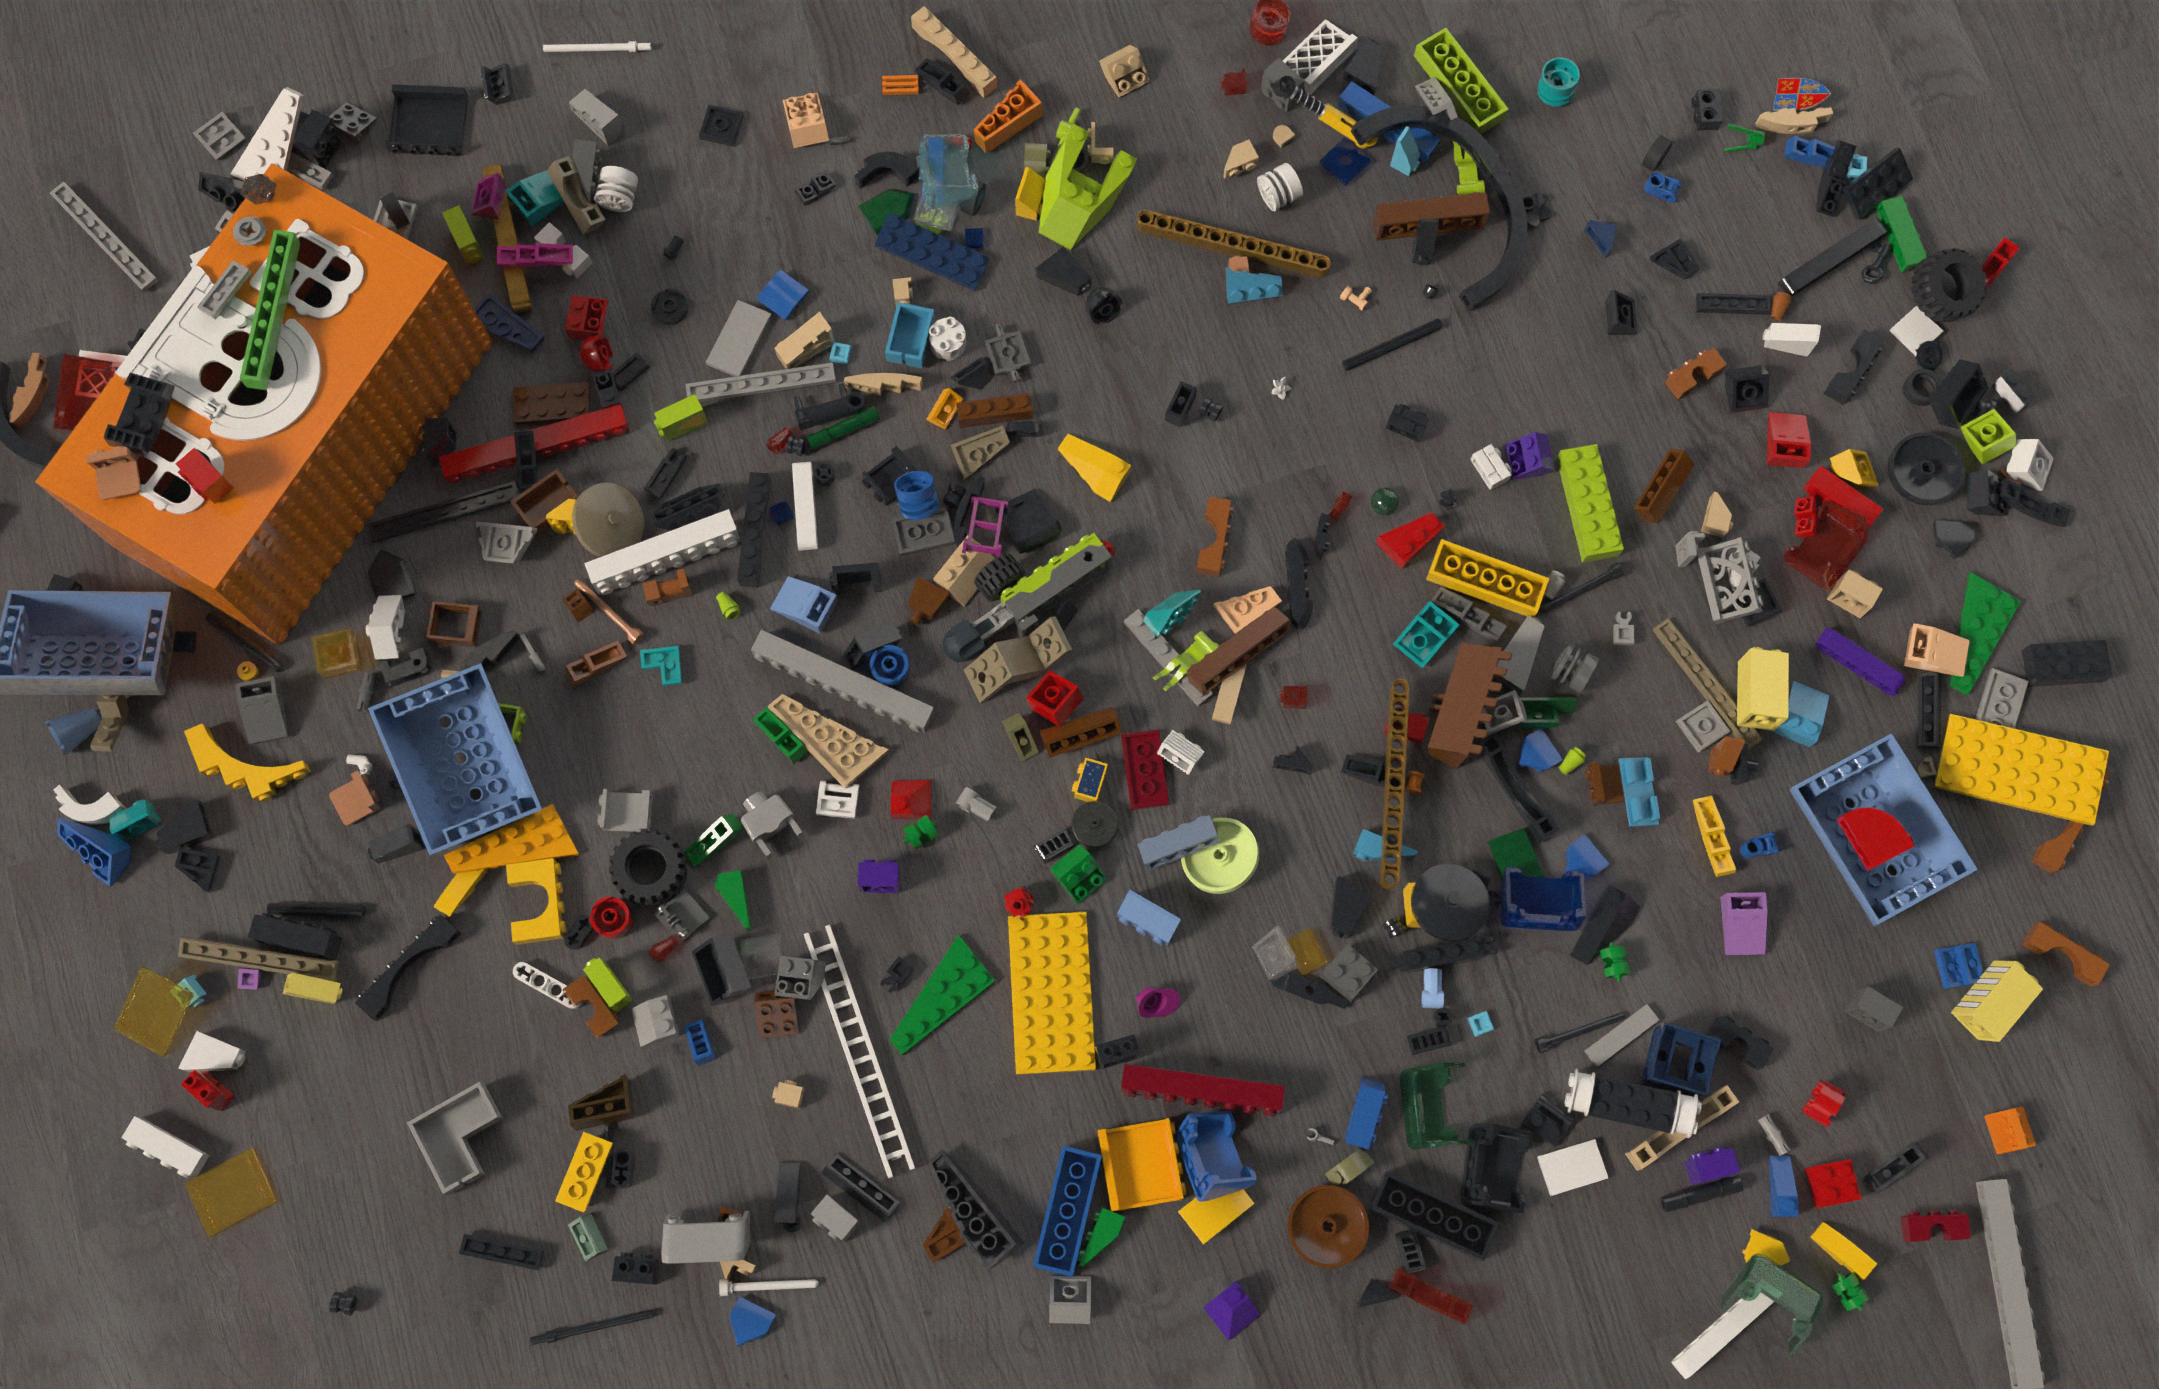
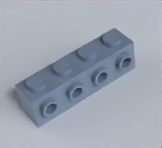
M1208 815L1200 816L1191 823H1183L1171 831H1163L1154 838H1146L1137 845L1144 865L1151 871L1218 844L1221 840L1213 819Z

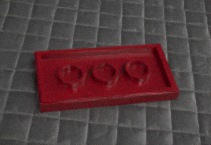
M1159 730L1121 734L1131 810L1169 806L1163 757L1157 753L1161 746Z

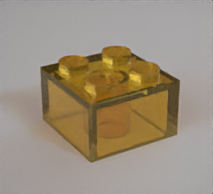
M350 628L312 637L317 672L322 678L328 679L362 671L357 637Z

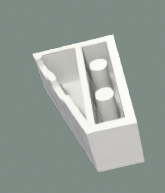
M401 595L378 596L376 604L373 605V613L370 614L369 618L370 622L366 625V634L370 636L375 659L399 658L396 645L401 644V638L398 637V630L403 629L405 614Z

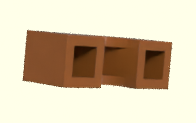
M1714 347L1709 351L1703 350L1697 355L1698 358L1694 360L1689 359L1682 365V368L1679 370L1675 368L1668 373L1669 377L1665 384L1678 400L1693 391L1697 385L1692 376L1693 373L1702 374L1708 381L1724 370L1727 364Z
M582 975L562 991L573 1007L584 1001L593 1005L594 1016L586 1021L585 1024L595 1038L598 1039L618 1024L616 1021L618 1016L612 1009L608 1010L605 1005L607 1002L600 993H596L594 990L595 986L589 977L586 978Z

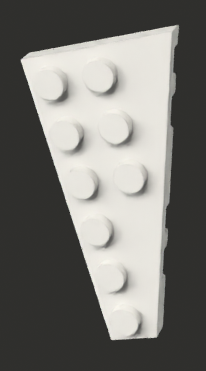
M288 87L283 88L230 175L249 184L256 185L271 163L287 171L303 94Z

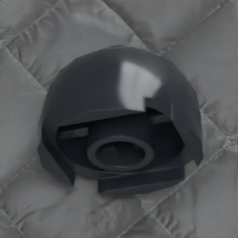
M1100 287L1088 295L1085 301V310L1093 323L1101 325L1100 322L1105 321L1109 323L1121 312L1120 305L1121 303L1123 304V301L1114 290L1108 287Z

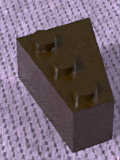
M626 1074L610 1084L607 1083L598 1091L589 1093L568 1105L570 1125L575 1131L635 1118L631 1083Z

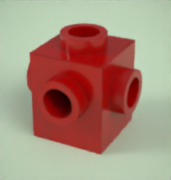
M1024 885L1007 892L1003 896L1006 901L1005 908L1009 914H1012L1013 918L1018 915L1022 918L1031 913L1030 910L1034 906V899L1030 892L1027 893Z

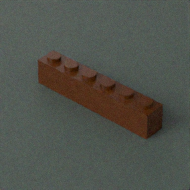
M1275 606L1265 611L1261 617L1250 622L1246 628L1235 633L1231 639L1220 644L1216 650L1205 655L1198 663L1193 664L1187 670L1188 682L1202 695H1205L1290 632V620Z

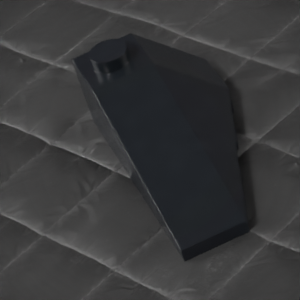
M1609 884L1604 888L1569 956L1588 965L1600 954V950L1605 949L1609 943H1612L1632 924L1640 906L1628 894Z

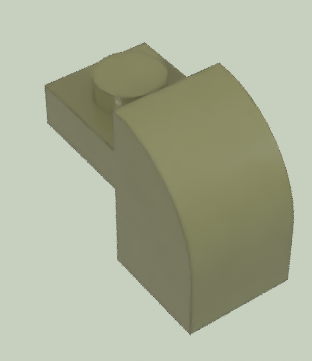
M1361 1147L1325 1173L1333 1186L1343 1187L1374 1164V1161L1366 1150Z

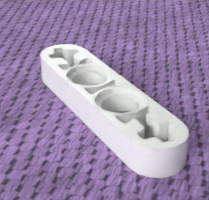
M519 962L514 966L513 975L521 982L570 1009H577L582 1005L583 1002L578 1003L574 1007L572 1004L570 1005L571 1002L564 997L563 991L558 996L552 995L551 989L553 986L560 985L563 990L566 987L565 984L527 963ZM524 967H526L525 971L532 975L530 978L524 974L520 976V972H518V970L520 968L524 969ZM537 976L544 977L545 982L542 986L535 985L534 980Z

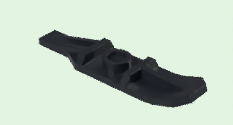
M1281 968L1274 971L1271 979L1275 988L1319 1005L1329 1003L1346 1009L1349 1001L1333 994L1323 984ZM1307 987H1311L1313 989L1312 994H1308L1306 992Z

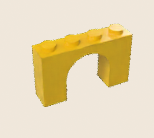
M554 858L507 864V882L511 887L540 885L547 890L549 897L548 906L541 916L531 920L511 922L512 942L520 945L563 939V933H566V923L562 921V913L565 912L563 901L561 902L560 894H563L562 883L559 882L558 875H561L560 863H557Z

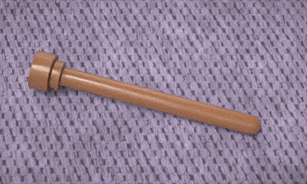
M580 579L575 581V585L627 633L628 640L633 645L638 644L644 638L645 634L640 629L632 628L585 583Z

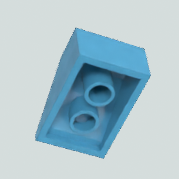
M1793 681L1788 692V719L1774 733L1808 747L1814 745L1818 740L1824 723L1830 695Z

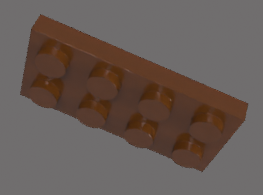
M588 382L514 387V422L516 425L559 422L590 413V389Z

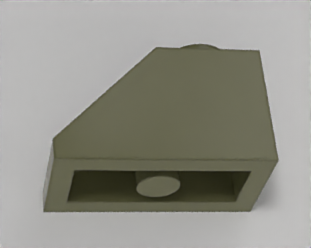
M1019 713L1002 721L1021 761L1039 753L1030 730Z

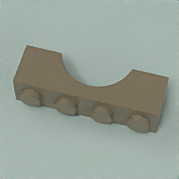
M567 156L554 161L547 172L581 232L584 235L599 229L605 218L597 204L588 202L583 196L578 184V171L571 158Z

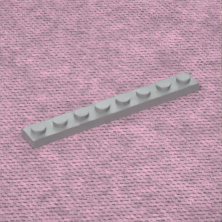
M62 182L50 192L53 198L143 292L147 291L158 281L65 182Z
M832 362L686 384L687 397L695 394L699 402L835 383L836 379Z

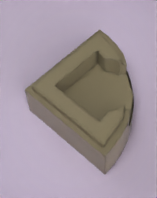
M1931 756L1922 760L1916 768V773L1920 779L1937 775Z

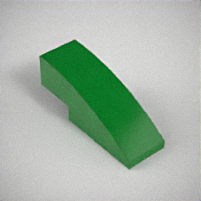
M767 707L752 719L793 764L808 752L804 744Z

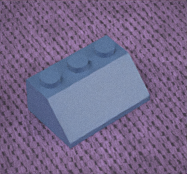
M1131 890L1128 891L1117 913L1121 923L1126 926L1131 924L1136 927L1138 933L1144 936L1146 934L1153 937V941L1161 946L1163 944L1168 946L1181 922L1180 918Z

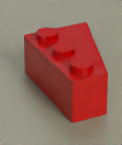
M1431 512L1379 535L1376 544L1403 569L1442 533L1445 525Z

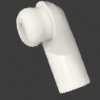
M347 755V764L358 765L360 773L363 775L371 773L372 764L366 756Z

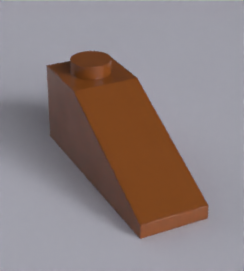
M1725 736L1710 750L1708 772L1714 773L1718 777H1725L1731 773L1744 746L1745 739Z

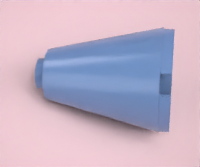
M94 708L49 719L45 721L46 726L51 725L48 729L60 749L65 748L62 751L63 754L67 755L98 729L102 715L99 709L95 711Z

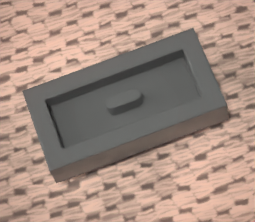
M1034 614L1030 617L1025 616L1019 621V637L1029 636L1038 628V619Z

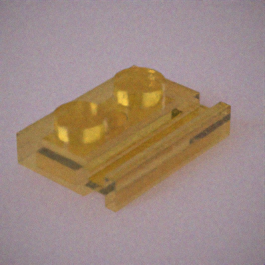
M1310 928L1284 940L1302 976L1328 964Z

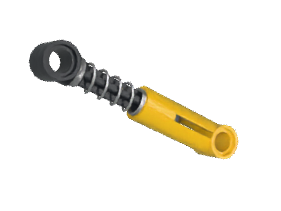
M1283 76L1273 83L1275 95L1294 99L1297 103H1301L1303 107L1309 108V111L1312 110L1315 112V115L1318 114L1320 121L1355 142L1358 148L1366 149L1376 144L1378 137L1360 146L1351 133V129L1357 121L1329 103L1323 105L1320 100H1315L1314 96L1311 97L1308 93H1304L1302 89L1296 86V82L1291 76ZM1282 82L1286 84V90L1282 88Z

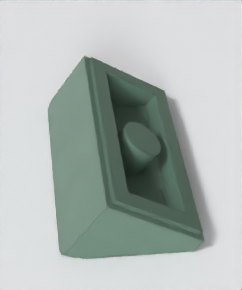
M591 1213L583 1215L568 1224L585 1261L608 1249Z

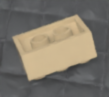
M972 538L971 543L980 544ZM962 542L933 580L934 585L950 592L951 598L965 607L978 590L974 584L977 574L995 558L988 553L966 550V554H963Z

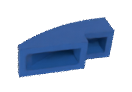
M1795 135L1786 141L1784 157L1806 164L1825 167L1827 158L1832 157L1835 147L1817 139L1808 141Z

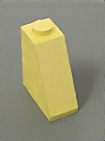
M290 973L287 975L282 994L333 1004L336 1003V1000H340L342 988H340L341 983Z

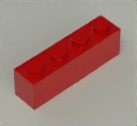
M1821 465L1803 487L1808 495L1815 496L1825 507L1833 509L1841 518L1849 520L1853 523L1854 527L1864 532L1874 523L1883 508Z

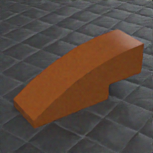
M619 641L587 653L582 659L566 665L564 672L571 685L575 687L619 664L627 658V655Z

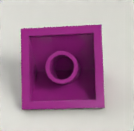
M495 173L477 182L471 215L499 219L506 184L501 174Z

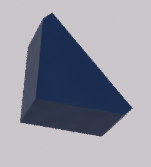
M1593 220L1588 221L1584 229L1603 256L1605 258L1608 257L1613 247L1616 225Z

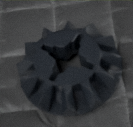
M1925 341L1919 344V348L1915 350L1917 354L1914 357L1917 359V365L1922 369H1936L1942 361L1940 346L1933 341ZM1925 354H1933L1930 358L1924 357Z

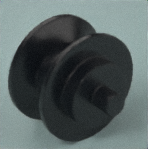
M1451 488L1440 493L1443 499L1439 501V504L1446 508V510L1458 506L1456 501L1459 498L1458 493L1452 491Z

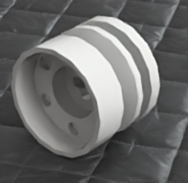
M1288 163L1276 167L1273 173L1268 171L1265 175L1257 178L1260 194L1272 211L1284 207L1287 201L1292 203L1303 197L1300 180Z
M603 167L599 173V185L596 187L594 196L595 202L599 206L611 211H630L633 206V193L637 188L638 177L633 172L622 167Z

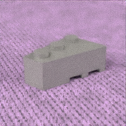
M584 89L569 102L572 111L608 146L624 133L623 122L618 114L602 103L593 92L590 93Z

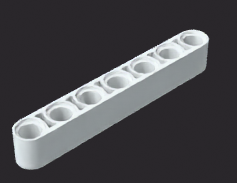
M1772 1271L1681 1351L1671 1363L1684 1379L1689 1378L1777 1300L1789 1287L1775 1271Z

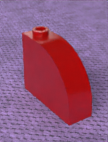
M1858 808L1836 819L1867 871L1914 847L1912 836L1905 831L1899 821L1880 809Z

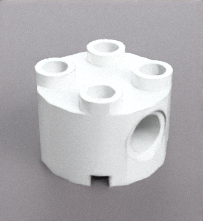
M947 317L940 319L930 327L929 342L932 353L937 358L946 359V361L957 359L964 353L966 332L963 325L955 320V318Z

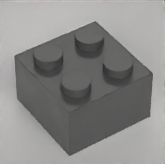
M1278 58L1263 72L1261 90L1266 97H1270L1275 101L1277 107L1287 112L1297 101L1275 95L1273 83L1283 76H1291L1295 80L1296 86L1303 90L1305 80ZM1282 82V88L1286 90L1287 86Z
M1347 944L1320 977L1351 1002L1378 969Z
M1867 986L1855 991L1844 1012L1877 1032H1882L1893 1027L1903 1007L1898 1005L1899 1002L1894 998L1885 997L1880 994L1881 991L1879 989Z

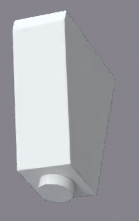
M1772 323L1768 329L1764 330L1762 338L1765 340L1764 347L1807 357L1819 341L1821 325Z
M197 1031L179 1069L187 1072H192L194 1069L199 1072L237 1070L245 1061L246 1051Z

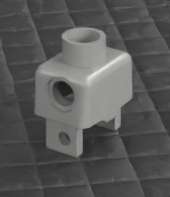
M760 791L744 801L743 805L748 813L741 817V822L754 845L761 848L768 860L773 855L764 843L766 840L789 825L799 839L804 836L795 822L796 817L779 795H773L767 799L765 794Z

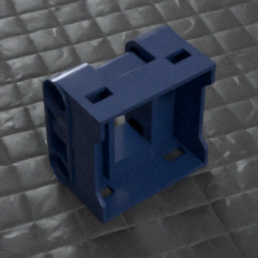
M1667 1023L1656 1026L1651 1038L1642 1081L1659 1087L1664 1085L1683 1091V1094L1693 1097L1697 1094L1699 1099L1708 1096L1711 1075L1721 1039ZM1675 1044L1692 1049L1684 1075L1685 1080L1668 1076ZM1658 1052L1663 1055L1662 1062L1657 1060ZM1695 1063L1700 1064L1702 1067L1701 1073L1695 1071Z

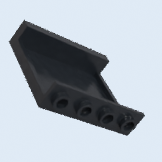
M392 84L394 104L389 141H385L389 152L395 154L405 152L414 155L419 153H427L429 155L445 154L447 156L461 155L469 97L465 88Z

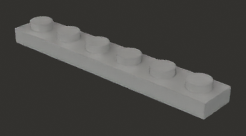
M1137 609L1124 620V624L1161 666L1165 668L1179 654L1162 635L1157 637L1143 621L1145 616ZM1181 665L1177 666L1173 671L1169 673V675L1172 678L1174 677L1178 669L1181 667ZM1187 673L1177 682L1198 707L1213 695L1211 690L1202 695L1188 682Z

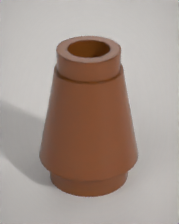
M1777 292L1773 296L1771 319L1782 320L1792 302L1790 300L1791 295Z

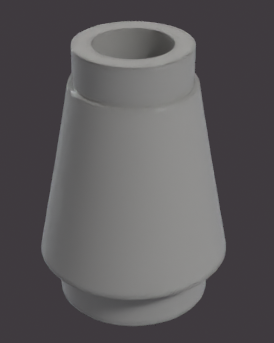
M1554 570L1548 575L1549 581L1543 595L1550 600H1553L1566 583V576Z

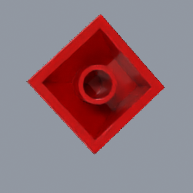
M931 780L892 781V820L919 819L925 815L931 819Z

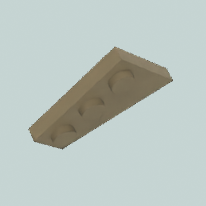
M1003 425L951 445L964 481L1010 444Z

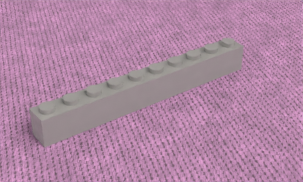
M763 630L760 631L751 648L754 658L758 661L764 662L766 660L778 670L783 668L796 678L799 676L805 678V681L809 684L816 685L817 683L823 686V689L829 693L837 692L841 698L847 701L852 699L862 708L867 709L870 707L880 716L884 717L887 715L892 717V720L898 724L905 723L910 725L909 728L913 731L920 732L921 730L925 732L935 713L934 707Z
M2007 1179L1976 1182L2012 1389L2044 1388L2045 1375L2040 1367L2041 1354L2037 1350L2036 1341L2038 1336L2033 1328L2032 1320L2034 1319V1314L2028 1300L2030 1292L2028 1287H2026V1270L2022 1266L2021 1261L2023 1253L2021 1246L2018 1244L2019 1230L2014 1222L2015 1208L2011 1204L2010 1199L2011 1187Z

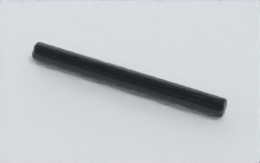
M1438 318L1343 360L1342 366L1346 371L1441 329L1443 326L1442 322Z

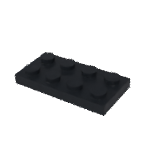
M1901 148L1893 149L1843 188L1855 219L1861 220L1878 207L1881 201L1887 200L1913 180Z

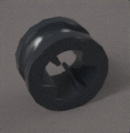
M798 1216L797 1225H794L793 1229H789L787 1224L782 1225L786 1231L796 1232L801 1227V1219Z

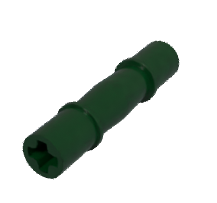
M875 406L858 414L855 413L856 416L842 420L826 429L824 427L822 430L806 436L811 449L814 450L825 444L832 443V440L879 421L880 417Z

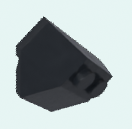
M719 483L701 486L665 502L655 512H652L650 516L657 528L672 531L717 514L725 494Z

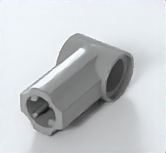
M967 787L964 788L955 803L962 810L968 813L972 812L989 822L997 809L996 806L980 798L978 793Z

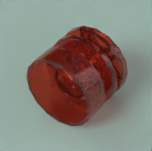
M1259 0L1255 4L1249 31L1256 42L1270 46L1282 41L1291 16L1287 3L1283 0Z

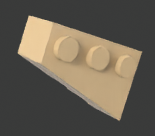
M818 312L789 337L777 344L775 347L776 355L786 369L796 368L833 345L835 341L832 329L822 314Z

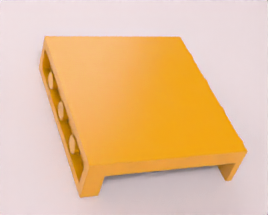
M1169 1118L1097 1131L1111 1212L1184 1199L1183 1195H1186L1185 1183H1181L1179 1176L1183 1174L1181 1162L1177 1163L1176 1159L1179 1149L1177 1142H1173L1172 1134H1176L1174 1122H1170Z

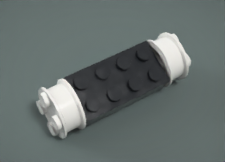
M1575 1069L1574 1073H1570L1568 1085L1571 1087V1091L1566 1093L1564 1102L1565 1107H1568L1569 1113L1571 1110L1583 1112L1585 1116L1588 1115L1667 1132L1671 1135L1676 1132L1687 1135L1689 1139L1692 1134H1696L1698 1123L1695 1118L1696 1114H1700L1702 1104L1698 1100L1697 1094L1692 1097L1681 1094L1679 1090L1676 1092L1675 1090L1604 1076L1594 1072L1592 1075L1578 1072V1069Z

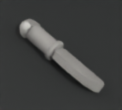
M524 634L520 635L521 640L530 653L529 658L533 661L537 670L543 672L545 667L538 653L534 652Z

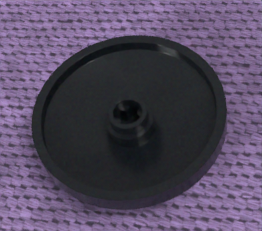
M1915 433L1902 439L1892 450L1888 459V475L1893 487L1902 497L1915 504L1932 506L1949 500L1957 493L1964 481L1965 465L1960 452L1949 440L1933 433Z
M1440 864L1426 870L1414 884L1411 893V908L1416 921L1429 935L1439 940L1457 942L1472 937L1483 927L1489 915L1490 900L1485 885L1472 871L1456 864Z

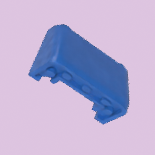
M1231 1110L1188 1114L1177 1130L1176 1142L1195 1196L1199 1202L1210 1201L1252 1187L1257 1181L1256 1173L1250 1166L1243 1168L1231 1136L1236 1130L1237 1123L1233 1118Z

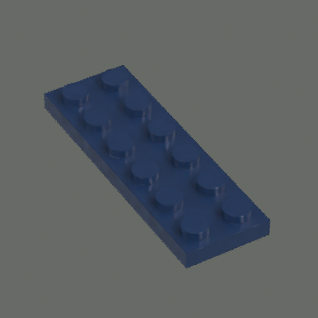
M890 212L874 244L876 248L973 291L976 290L990 257Z

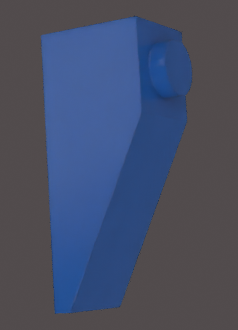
M1769 1156L1771 1217H1799L1798 1195L1790 1156Z

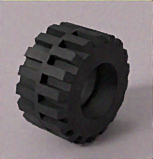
M1004 554L984 566L977 574L974 584L988 602L1000 600L1001 593L1005 589L1016 586L1017 582L1025 577L1026 573L1012 554Z

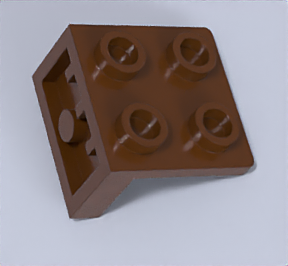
M775 990L756 992L754 1003L760 1038L796 1035L799 1033L795 1005L796 998L775 996Z

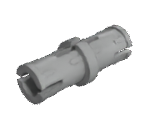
M1769 1114L1758 1120L1767 1134L1766 1138L1772 1142L1779 1156L1791 1150L1783 1139L1781 1130H1778Z

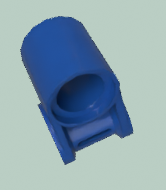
M1654 172L1644 184V190L1650 195L1672 203L1677 200L1676 195L1682 183L1675 178Z
M1767 833L1747 840L1740 846L1741 855L1744 858L1751 859L1781 852L1775 840L1776 833ZM1748 844L1754 847V852L1748 849Z

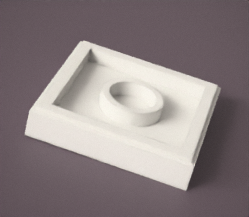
M1917 306L1890 329V332L1915 356L1917 354L1915 350L1919 348V344L1925 341H1934L1943 332Z

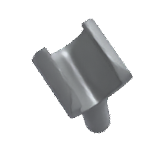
M1314 1128L1308 1129L1316 1133L1314 1138L1307 1137L1309 1141L1314 1142L1318 1140L1331 1145L1334 1144V1140L1318 1134Z

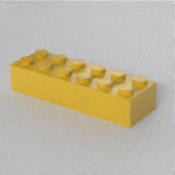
M1441 539L1426 580L1518 614L1535 617L1549 578Z

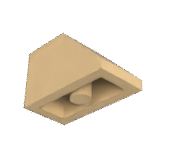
M1713 492L1709 498L1701 532L1723 538L1727 532H1731L1733 522H1731L1732 514L1717 492Z

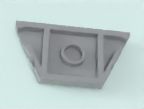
M476 522V528H480L481 533L479 542L482 546L483 559L491 562L518 564L537 532V528Z

